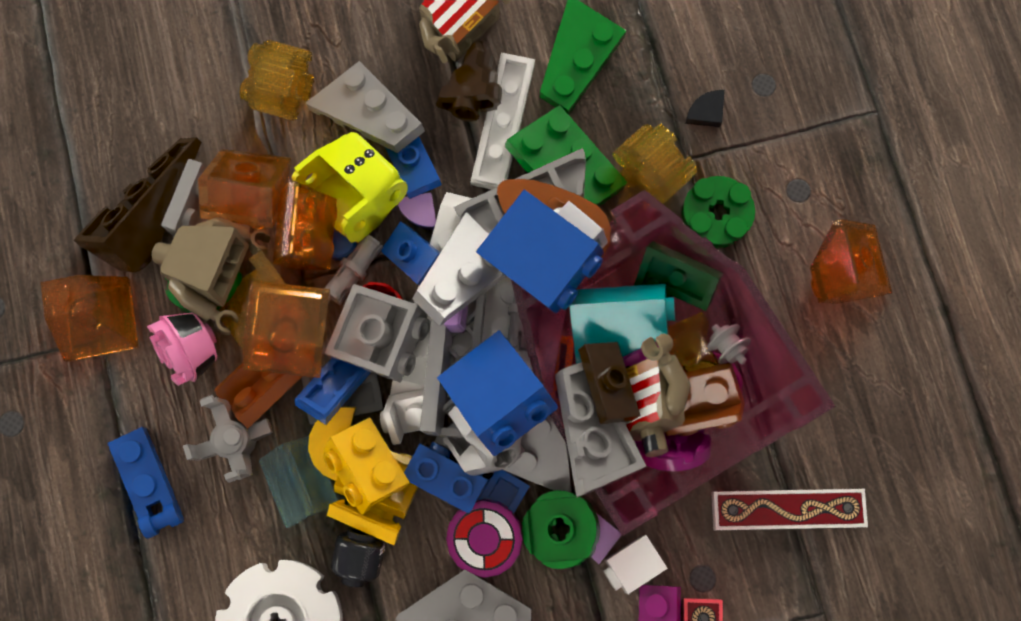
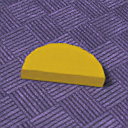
M342 406L327 425L317 420L309 435L308 452L313 465L323 476L334 481L337 480L338 475L337 473H331L327 468L323 456L324 448L331 436L352 426L356 410L355 406Z
M345 499L335 501L329 505L327 516L389 544L395 545L398 540L401 526L393 521L394 515L374 507L362 515L357 507L345 505Z

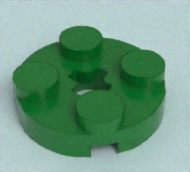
M712 176L702 178L687 193L682 205V221L685 228L689 229L690 233L695 236L694 239L700 244L711 248L729 247L736 241L741 240L754 222L755 205L751 197V191L747 185L729 177ZM716 204H720L723 206V209L727 210V214L723 215L721 220H716L715 214L709 212V207L713 208Z
M550 491L538 497L530 510H527L522 522L523 541L531 555L534 554L537 560L543 562L542 564L553 569L572 568L580 565L594 554L599 541L600 524L596 511L592 508L588 499L581 496L577 498L575 493L569 491ZM563 518L564 523L570 526V533L566 534L563 541H560L558 534L552 533V527L558 525V519Z

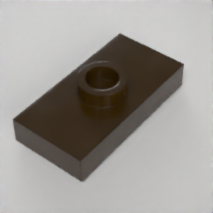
M618 342L584 344L579 348L578 351L600 425L633 421L641 415Z

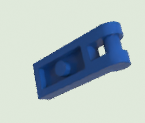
M140 427L107 443L138 517V525L143 536L149 539L158 535L159 530L168 525L174 527L183 523V514L147 428ZM161 502L163 511L154 515L151 507Z

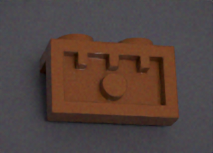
M266 340L214 389V392L219 398L228 400L237 420L248 429L304 375L271 341Z
M724 363L685 372L691 384L684 409L685 420L681 426L665 433L666 436L676 434L679 436H689L695 434L700 429L710 427L728 428L742 420L745 402L732 363Z

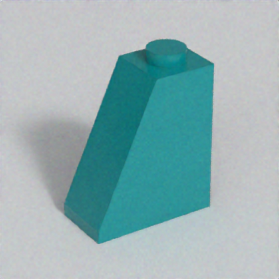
M666 284L577 289L579 291L578 295L569 306L576 364L582 362L578 349L584 344L618 342L623 357L641 349L643 341L649 337L656 341V337L659 335H668V321H675L674 297L667 298Z

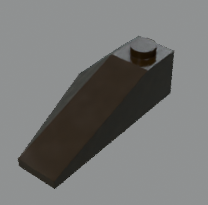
M197 137L180 138L148 167L147 173L150 175L149 177L140 179L133 185L130 183L122 191L125 194L124 199L111 210L105 206L73 241L119 271L136 273L144 269L152 260L153 247L158 242H161L165 229L161 224L188 159L195 160L202 142Z

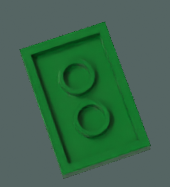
M560 105L508 138L505 143V148L527 173L583 148L586 156L584 198L598 207L622 191L628 183Z

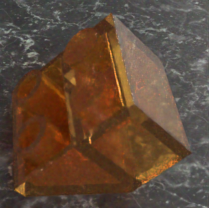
M297 181L287 182L280 191L273 264L292 270H330L331 258L334 253V225L337 219L336 198Z

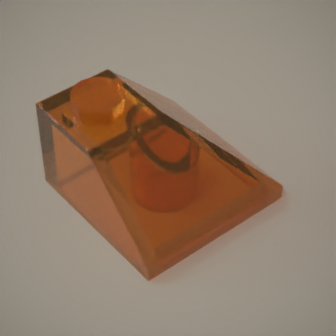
M845 219L835 220L810 266L812 274L811 288L818 299V303L839 304L892 294L875 225Z
M75 275L40 282L44 317L64 361L68 362L139 347L130 279L128 277Z

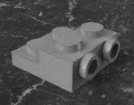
M353 284L325 354L401 383L403 376H409L414 370L416 356L413 354L417 341L424 340L429 332L430 320L427 319L428 314L417 304Z

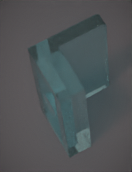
M309 436L280 444L259 460L286 528L295 526L308 517L328 511L329 505L338 501L329 478L323 476L313 465L308 452Z

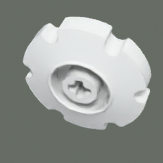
M280 560L275 571H270L266 563H259L235 578L225 591V594L231 600L228 609L218 610L215 621H272L277 619L278 616L280 619H286V621H343V613L336 591L328 593L322 591L320 583L324 578L322 573L299 561Z

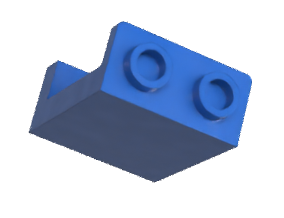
M524 189L483 241L476 253L557 314L561 308L566 310L574 302L579 292L576 288L585 277L591 278L598 271L603 262L601 256L604 251L596 241Z
M500 330L437 377L476 436L493 456L512 446L516 440L537 424L543 422L558 409V405Z

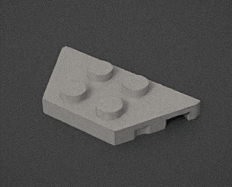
M581 148L516 179L540 181L584 198L585 152ZM497 187L454 207L460 219L467 212L488 234L504 216L503 209L499 203Z
M557 409L543 422L537 424L522 436L520 445L525 449L524 454L510 467L504 469V471L553 491L571 492L572 480L570 478L569 451L562 413ZM454 422L447 427L458 429ZM437 436L435 443L444 446V437ZM452 437L463 451L471 444L465 438Z
M463 570L399 613L395 620L531 621L532 609L482 578L475 576L467 570Z

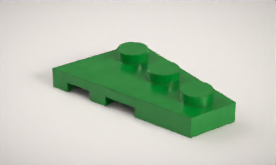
M567 0L539 98L555 108L560 105L569 115L625 38L627 30L579 0Z

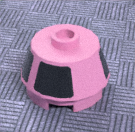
M192 312L159 316V321L147 326L149 331L154 334L149 338L162 364L165 363L169 369H174L176 373L171 375V379L178 386L190 380L195 382L217 360L214 346L217 341L211 327L207 323L203 324L200 318Z

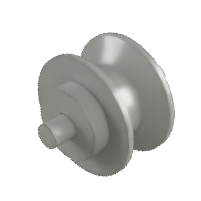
M716 324L711 328L714 333L710 337L711 342L708 344L707 349L709 351L718 349L721 352L718 360L719 364L727 362L731 364L738 361L742 365L747 361L744 355L748 351L747 346L750 344L751 339L749 337L740 339L736 335L740 328L738 324L724 325L721 328Z

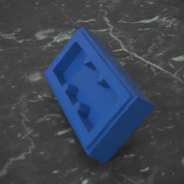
M419 136L398 153L385 147L393 166L398 170L400 178L408 185L406 194L409 199L442 185Z
M401 221L381 250L386 257L419 286L440 254L431 244Z
M332 357L294 399L295 406L327 425L371 372Z

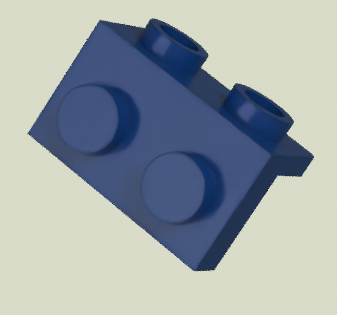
M433 441L430 447L419 444L404 472L409 482L456 508L470 513L480 494L488 484L489 479L483 477V474L472 476L465 473L459 463L449 459L452 452Z

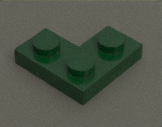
M652 241L647 246L633 286L666 284L667 298L674 296L707 311L713 301L723 272Z

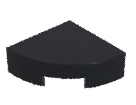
M725 90L710 91L697 98L689 109L685 124L720 127L723 118Z

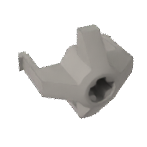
M213 395L200 399L201 407L211 409L216 426L211 432L209 441L198 445H183L187 460L200 461L217 455L227 458L232 471L224 474L225 480L228 483L253 475L250 454L255 448L256 441L273 433L269 419L256 422L247 429L235 417L228 400L214 398Z
M456 405L448 413L462 436L471 443L463 451L454 438L444 437L443 439L444 446L451 450L465 473L476 476L504 470L524 454L525 449L520 445L521 436L512 446L493 456L476 436Z

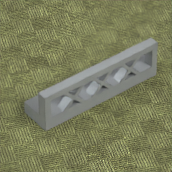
M487 291L477 298L476 310L467 317L466 330L473 337L472 347L459 357L452 349V339L458 333H451L444 323L439 326L431 319L420 431L426 435L464 438L459 429L443 428L445 412L455 404L452 399L446 403L447 392L437 377L482 343ZM472 321H474L473 331L468 326ZM452 354L456 361L450 365V358Z

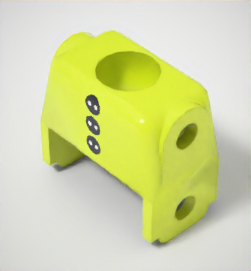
M356 132L345 134L314 151L294 167L295 172L291 177L297 190L304 196L308 195L312 205L321 217L351 243H359L375 230L392 209L403 200L408 190V185L400 178L398 170ZM313 173L312 176L308 180H306L307 176Z

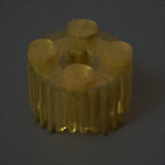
M273 40L263 41V44L253 43L248 52V62L251 66L250 70H248L249 77L245 78L240 86V98L248 101V105L253 110L292 121L296 120L299 115L296 108H299V103L302 100L308 101L313 90L314 75L308 74L309 64H307L308 61H312V52Z
M661 123L655 128L648 124L643 125L612 153L616 162L623 168L619 173L628 182L627 185L630 188L638 185L644 191L643 196L655 208H658L662 203L670 199L697 173L695 161L690 156L686 159L683 158L684 156L674 144L678 139L672 131L670 132Z

